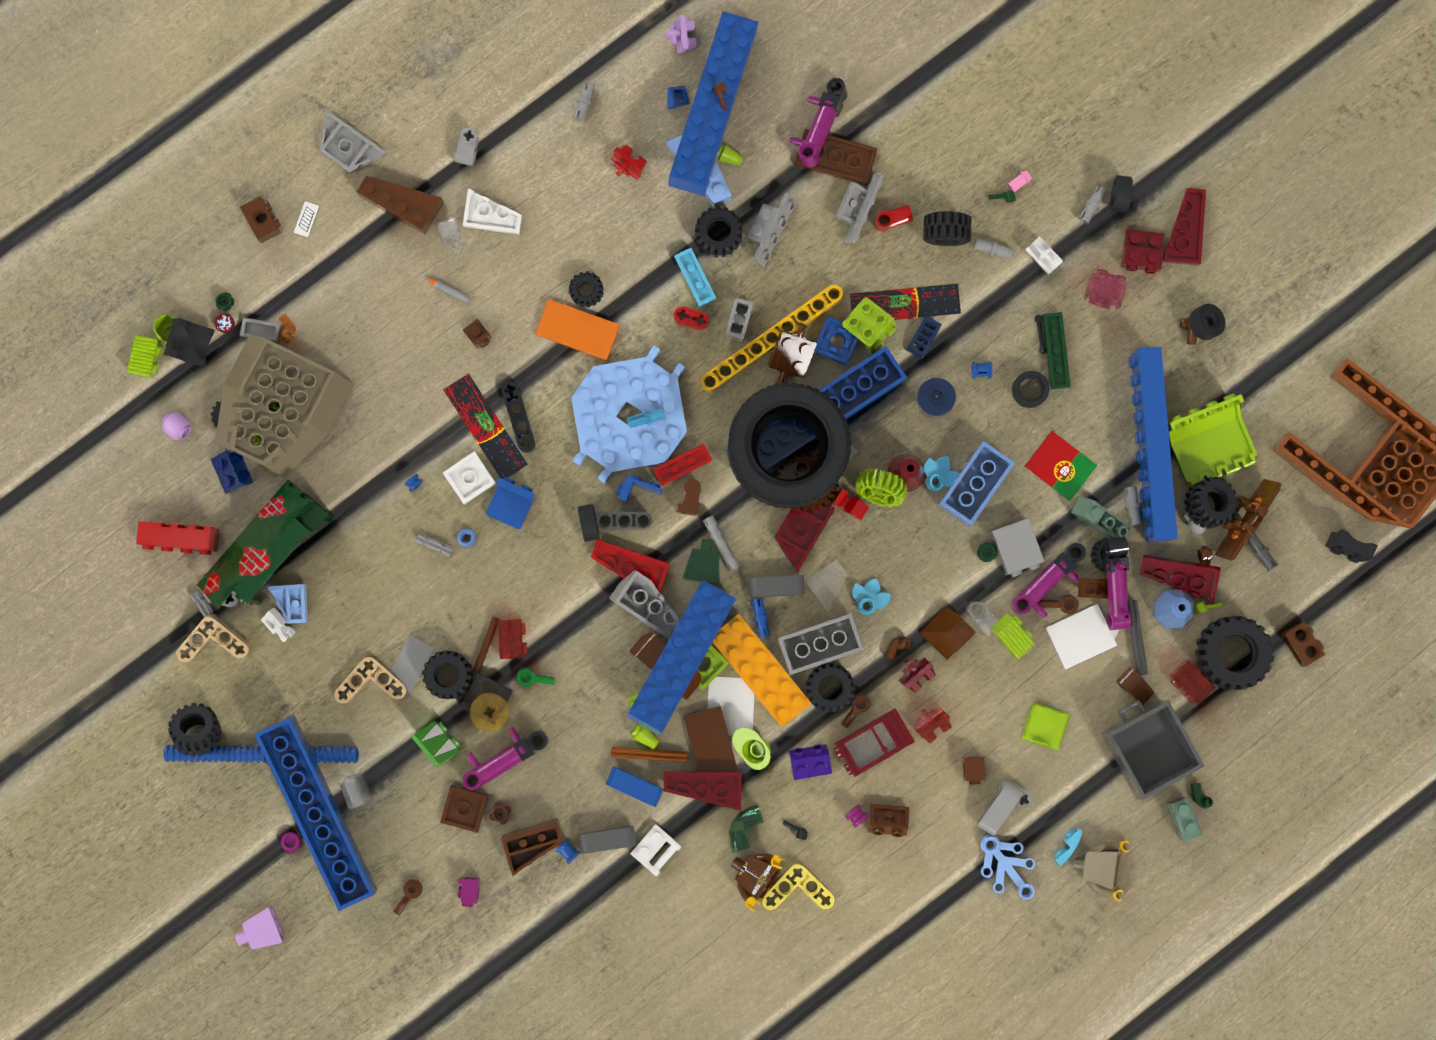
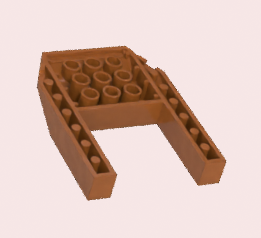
M1347 358L1337 366L1330 377L1390 423L1351 475L1347 478L1291 433L1284 435L1272 451L1331 497L1368 520L1412 529L1436 499V426Z

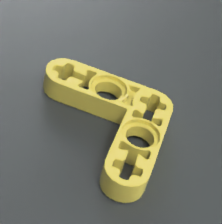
M794 864L769 889L762 901L766 909L774 910L797 886L822 909L831 908L835 900L832 893L803 865ZM801 868L802 876H796L793 879L796 883L793 885L786 876L789 874L791 878L794 875L793 869ZM782 881H786L790 885V889L787 892L779 890V884ZM809 881L817 883V889L814 892H809L806 889V884ZM822 888L824 889V891H822L821 893L825 897H827L828 895L830 896V904L824 903L822 905V899L819 896H817V898H814L813 896L816 895ZM773 889H776L778 894L783 896L781 899L778 896L774 899L775 905H766V897L769 896L771 898L775 895L772 892Z

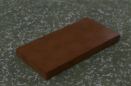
M808 129L804 130L802 137L803 140H805L808 135ZM828 135L819 154L820 160L816 166H804L799 153L795 166L867 186L878 148Z
M721 706L683 716L698 772H738Z

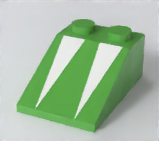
M434 721L415 733L411 738L432 763L439 767L445 765L461 751L459 748L461 744L454 736L451 738L446 733L448 729L442 722Z

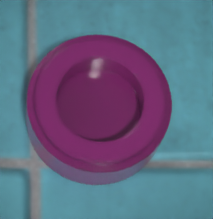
M295 832L285 833L280 841L281 847L288 852L297 850L301 845L300 836Z

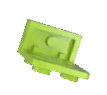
M864 298L842 323L843 328L864 343L866 350L871 354L875 350L878 351L883 346V341L887 336H892L896 330L895 319L869 298Z

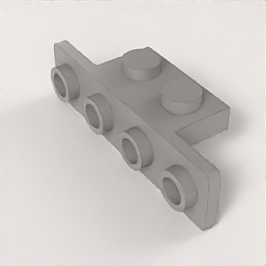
M882 173L872 174L866 189L855 182H850L835 216L850 224L844 239L846 244H855L860 238L862 226L866 223L868 212L875 203L877 191L883 184L882 179L884 175Z
M786 192L779 208L763 204L747 235L749 240L760 243L753 260L762 267H765L770 259L771 253L778 243L792 211L795 209L797 200L790 193Z

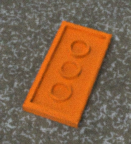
M548 299L535 335L607 361L620 325Z

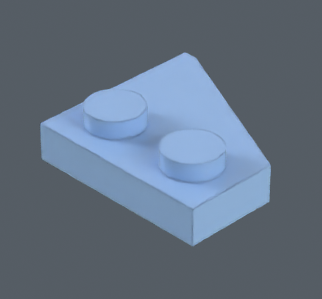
M306 584L268 586V590L273 594L276 600L275 603L282 611L287 624L308 623Z

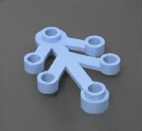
M984 836L980 843L981 849L985 852L984 866L980 870L981 875L985 878L992 876L991 864L994 855L998 860L996 880L992 885L993 891L996 893L1004 891L1005 886L1003 882L1006 871L1017 885L1019 896L1026 900L1031 899L1035 893L1033 886L1024 883L1011 865L1031 870L1035 867V861L1029 857L1025 859L1006 857L1001 853L1000 850H1010L1015 854L1022 853L1023 845L1019 842H1000L996 836ZM993 841V847L988 848L987 842ZM1017 844L1021 847L1018 852L1014 850V846ZM1031 860L1032 866L1027 867L1026 861ZM985 868L990 869V873L988 875H984L983 870ZM996 884L1002 885L1000 891L995 889ZM1025 887L1029 889V893L1026 895L1022 893Z

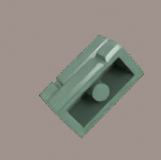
M1182 797L1166 803L1176 830H1179L1180 840L1188 841L1203 835L1188 797Z

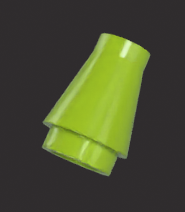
M727 144L721 145L717 157L719 162L738 167L744 156L737 153Z
M639 724L630 733L634 740L651 749H654L660 741L650 730Z

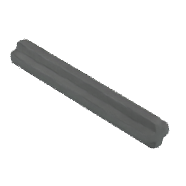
M1128 600V611L1131 616L1130 633L1136 672L1140 676L1146 675L1148 670L1137 600Z

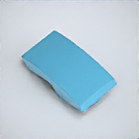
M1071 828L1064 834L1065 838L1062 841L1067 847H1061L1055 852L1056 856L1053 860L1057 865L1062 866L1076 849L1082 835V831L1079 828L1075 830Z

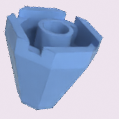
M1164 590L1154 601V618L1166 629L1184 628L1194 617V602L1183 590Z

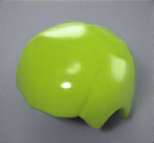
M163 314L157 317L153 323L154 334L162 343L167 344L173 319L177 317Z

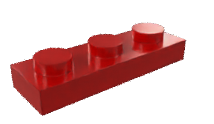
M702 444L654 468L653 471L662 487L713 460L705 444Z

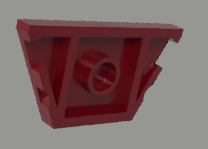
M816 506L814 512L807 508L806 513H804L803 507H800L798 511H796V508L790 509L774 538L796 571L799 572L833 514L835 507L822 506V509L819 510Z

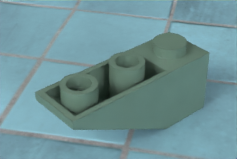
M1080 496L1071 512L1083 522L1111 538L1123 536L1127 538L1132 530L1131 526L1092 499Z

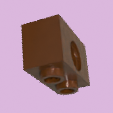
M259 196L240 206L252 231L261 244L281 234L279 229L281 224L276 216L273 217L270 213L273 209L268 200L264 201ZM266 215L265 222L259 223V217Z

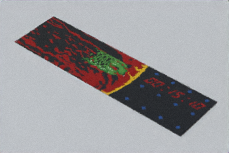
M958 284L850 294L851 312L864 298H869L895 320L961 314Z
M469 373L443 390L501 479L504 480L505 477L511 476L528 465Z

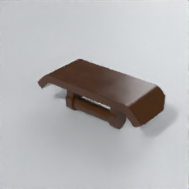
M650 632L643 635L629 652L652 670L666 643ZM696 671L682 696L685 700L691 696L700 684L702 675L698 671Z

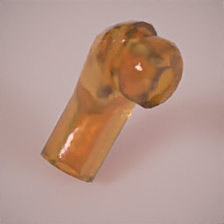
M284 314L279 318V321L284 326L280 339L283 343H288L294 338L296 327L287 314Z

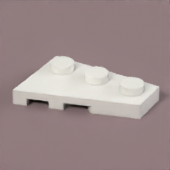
M468 188L463 227L520 235L521 214L503 205H499Z

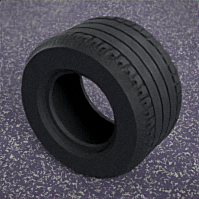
M786 382L767 386L765 389L763 388L754 393L752 397H749L737 411L732 421L728 438V457L732 472L738 483L749 495H752L753 498L758 499L762 503H766V505L792 509L815 503L835 487L847 467L851 453V435L849 426L846 423L847 420L839 406L830 397H827L825 393L820 392L816 388L813 389L812 386H804L805 384L790 382V384ZM791 418L805 423L812 429L818 441L819 453L815 465L808 473L796 479H780L771 475L764 469L758 458L757 443L762 431L769 424L780 419Z

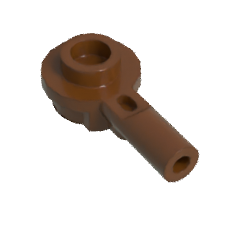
M1202 546L1201 549L1197 550L1199 563L1210 565L1211 560H1213L1212 550L1208 549L1207 546Z
M1065 595L1061 600H1040L1042 607L1060 608L1066 614L1076 612L1079 606L1078 600L1072 595Z
M863 693L854 695L851 700L852 709L841 723L843 727L847 729L858 713L869 709L870 700L867 695Z
M411 879L404 884L403 892L405 895L393 911L400 916L411 899L418 898L422 894L423 886L418 880Z

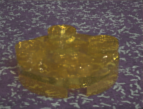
M495 693L479 695L472 702L470 717L473 724L478 729L486 732L501 729L507 722L510 714L506 700ZM489 706L495 710L492 718L484 714Z

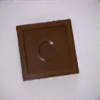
M451 785L440 823L478 833L489 795Z

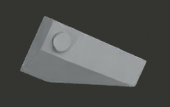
M636 570L618 584L609 598L668 639H670L680 621L653 582Z

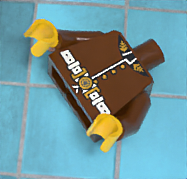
M766 853L756 854L754 857L748 856L745 862L738 857L734 859L731 867L738 871L735 880L738 882L737 888L742 899L746 902L747 908L754 912L753 906L756 903L758 905L761 904L758 900L763 901L782 869L779 866L782 860L785 861V858Z

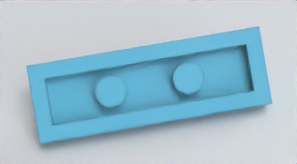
M692 248L674 255L698 306L702 307L716 300V296Z

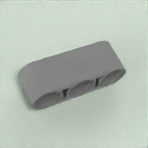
M1007 780L979 819L977 826L994 836L1018 803L1024 791Z

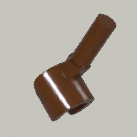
M724 82L716 84L714 88V93L720 100L722 110L727 109L723 93L727 92Z

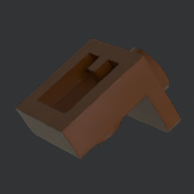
M478 319L463 329L477 349L479 347L484 348L490 343L492 337Z

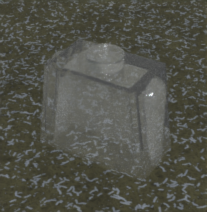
M351 771L343 775L344 779L338 781L349 810L374 801L362 772L355 773Z

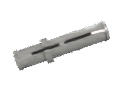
M714 515L703 520L709 531V537L714 541L729 572L739 567L740 564L736 560L723 535L724 531L718 526Z

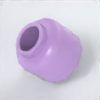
M179 412L168 413L162 419L163 432L174 440H183L191 432L190 420Z

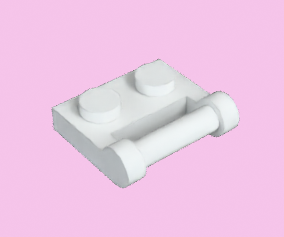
M655 824L630 854L651 873L658 876L659 870L675 851H679L682 846ZM667 841L670 847L652 865L649 861Z

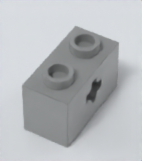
M735 298L725 338L744 342L754 302Z

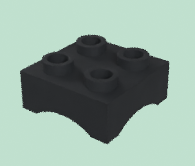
M174 318L163 355L194 365L204 366L207 349L215 330L181 318Z
M1341 529L1338 533L1331 532L1325 546L1330 548V552L1337 555L1344 554L1348 556L1347 559L1349 561L1359 563L1372 560L1378 545L1357 541L1349 532Z
M477 673L460 708L496 725L513 690Z

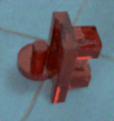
M942 708L937 712L934 709L930 712L923 709L921 712L924 716L918 720L921 724L916 726L914 730L921 738L931 743L937 738L933 732L936 728L939 727L942 732H946L952 727L949 721L950 716Z

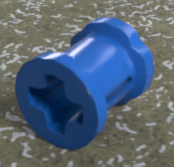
M972 362V379L976 377H988V379H991L992 362Z
M566 839L555 852H559L569 865L578 856L580 851H576L568 843L569 840Z

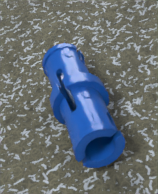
M763 598L751 600L755 615L753 620L756 621L758 637L770 636L767 622L769 617L765 612Z

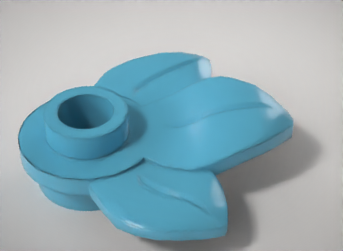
M949 456L940 457L936 462L931 458L926 460L924 472L927 476L926 486L929 490L939 491L943 486L951 487L958 477L959 473L949 471ZM934 478L937 480L935 485L932 484Z
M877 579L868 581L864 587L857 583L853 587L852 595L858 602L857 609L862 615H871L876 609L884 608L890 601L891 594L880 593V585ZM865 602L870 604L868 610L863 608Z

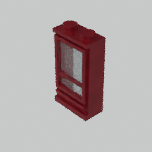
M893 708L835 742L836 747L834 751L839 759L843 757L846 762L843 766L848 775L853 774L854 777H857L913 744L915 740L896 708Z

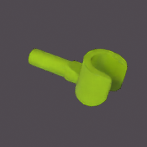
M1204 601L1195 604L1194 608L1200 614L1212 608L1221 607L1222 602L1206 605Z

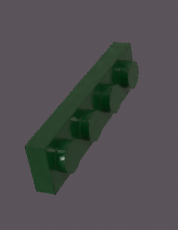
M1062 312L1043 314L1051 390L1070 388Z

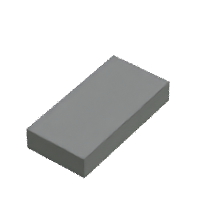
M243 317L240 337L248 338L252 334L266 338L274 343H279L282 324Z

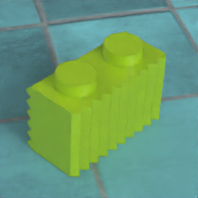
M135 335L127 372L132 375L153 379L154 375H157L159 371L157 361L158 356H161L163 353L162 342L158 339Z
M1006 614L990 630L1010 654L1020 659L1035 645L1031 639L1033 635L1026 628L1023 629L1020 626L1023 623L1017 616L1014 615L1012 617Z

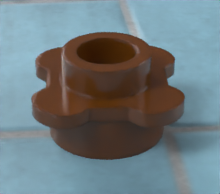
M499 802L494 803V809L489 815L490 820H496L502 825L506 824L511 808L509 806H502Z

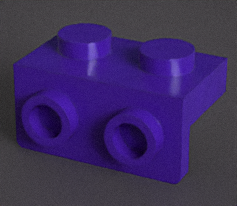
M817 744L812 747L796 748L789 751L794 780L832 774L830 756L826 744Z

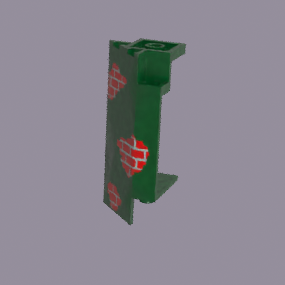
M288 479L198 582L197 586L216 608H219L233 591L236 593L235 597L243 604L260 605L262 602L254 595L304 537L309 538L323 521L331 523L335 517Z

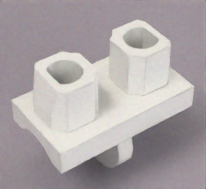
M1040 236L1025 249L1048 275L1063 262Z

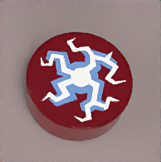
M223 313L216 317L215 327L221 333H229L234 329L235 321L229 314Z

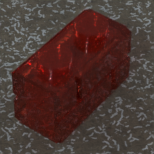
M522 619L498 621L501 660L524 658V654H528L527 642H523V635H526V623H522Z
M1184 660L1169 675L1172 679L1170 681L1171 684L1178 690L1181 688L1186 693L1184 697L1190 703L1200 704L1216 688L1189 660Z

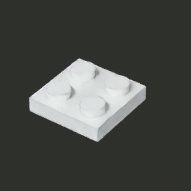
M475 451L443 472L464 505L496 484Z

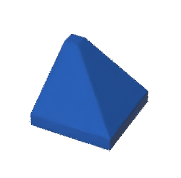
M685 86L668 88V110L690 104Z

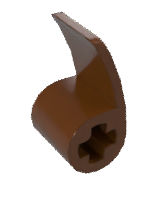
M1131 667L1116 680L1120 687L1130 693L1136 701L1139 700L1142 705L1154 694L1152 688Z

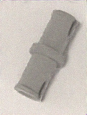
M587 82L583 83L580 97L576 100L577 107L573 119L576 121L581 119V122H584L588 107L591 106L590 100L595 88L591 83H588V85Z
M1099 185L1096 186L1091 198L1087 199L1085 202L1086 206L1078 217L1080 221L1089 224L1095 211L1099 210V204L1108 192L1107 189Z
M978 237L973 249L989 253V256L996 255L1008 260L1011 259L1013 248L999 245L996 241L989 242L979 239Z
M1137 487L1124 488L1127 501L1125 508L1128 510L1129 525H1142L1139 510L1141 503H1138Z

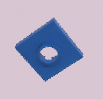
M827 316L816 341L817 345L814 352L847 366L859 339L843 328L842 321ZM834 335H839L844 339V345L841 348L837 349L831 346L830 339Z

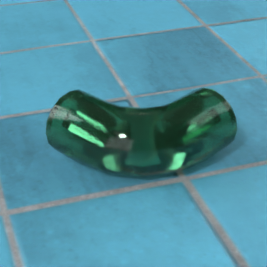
M758 804L740 811L732 820L728 831L732 853L750 848L748 840L749 829L764 823Z

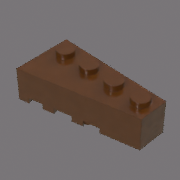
M369 176L365 177L357 190L358 195L362 199L424 235L444 204L441 197Z

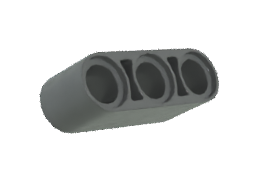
M602 512L597 516L596 522L599 528L605 531L648 530L652 526V517L647 512ZM607 516L610 518L611 522L608 526L600 524L602 517ZM627 516L630 519V523L627 526H621L619 524L621 517ZM641 516L649 518V523L646 526L639 525L638 520Z
M804 575L748 578L749 598L805 594Z
M634 826L578 834L581 854L636 846Z

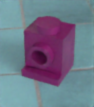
M460 877L458 883H462V886L458 888V898H461V906L473 907V904H477L479 900L480 879Z

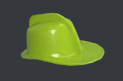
M748 727L737 729L732 737V743L736 751L749 767L756 770L765 768L771 759L769 742L760 737L753 729Z

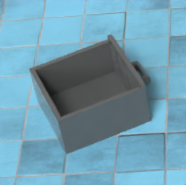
M1138 700L1118 711L1123 720L1122 722L1101 733L1133 794L1138 799L1144 800L1205 767L1176 715L1170 700H1161L1146 709ZM1137 706L1141 712L1127 719L1125 712Z

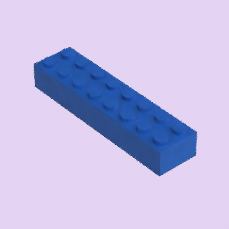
M702 580L626 715L628 719L659 736L663 733L736 598Z

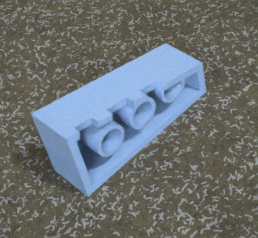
M682 135L666 142L667 149L674 157L676 156ZM717 161L705 195L714 208L728 203L732 199Z

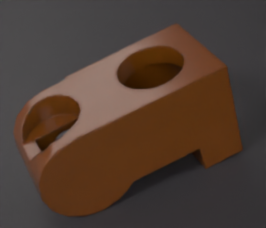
M689 479L684 485L686 493L684 505L678 504L677 513L696 516L701 485L697 480Z

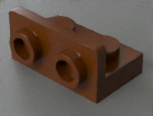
M870 804L869 833L878 836L889 834L893 837L907 835L909 807Z

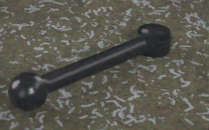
M1036 315L1034 320L1037 322L1039 352L1045 354L1046 348L1044 347L1041 328L1042 316Z

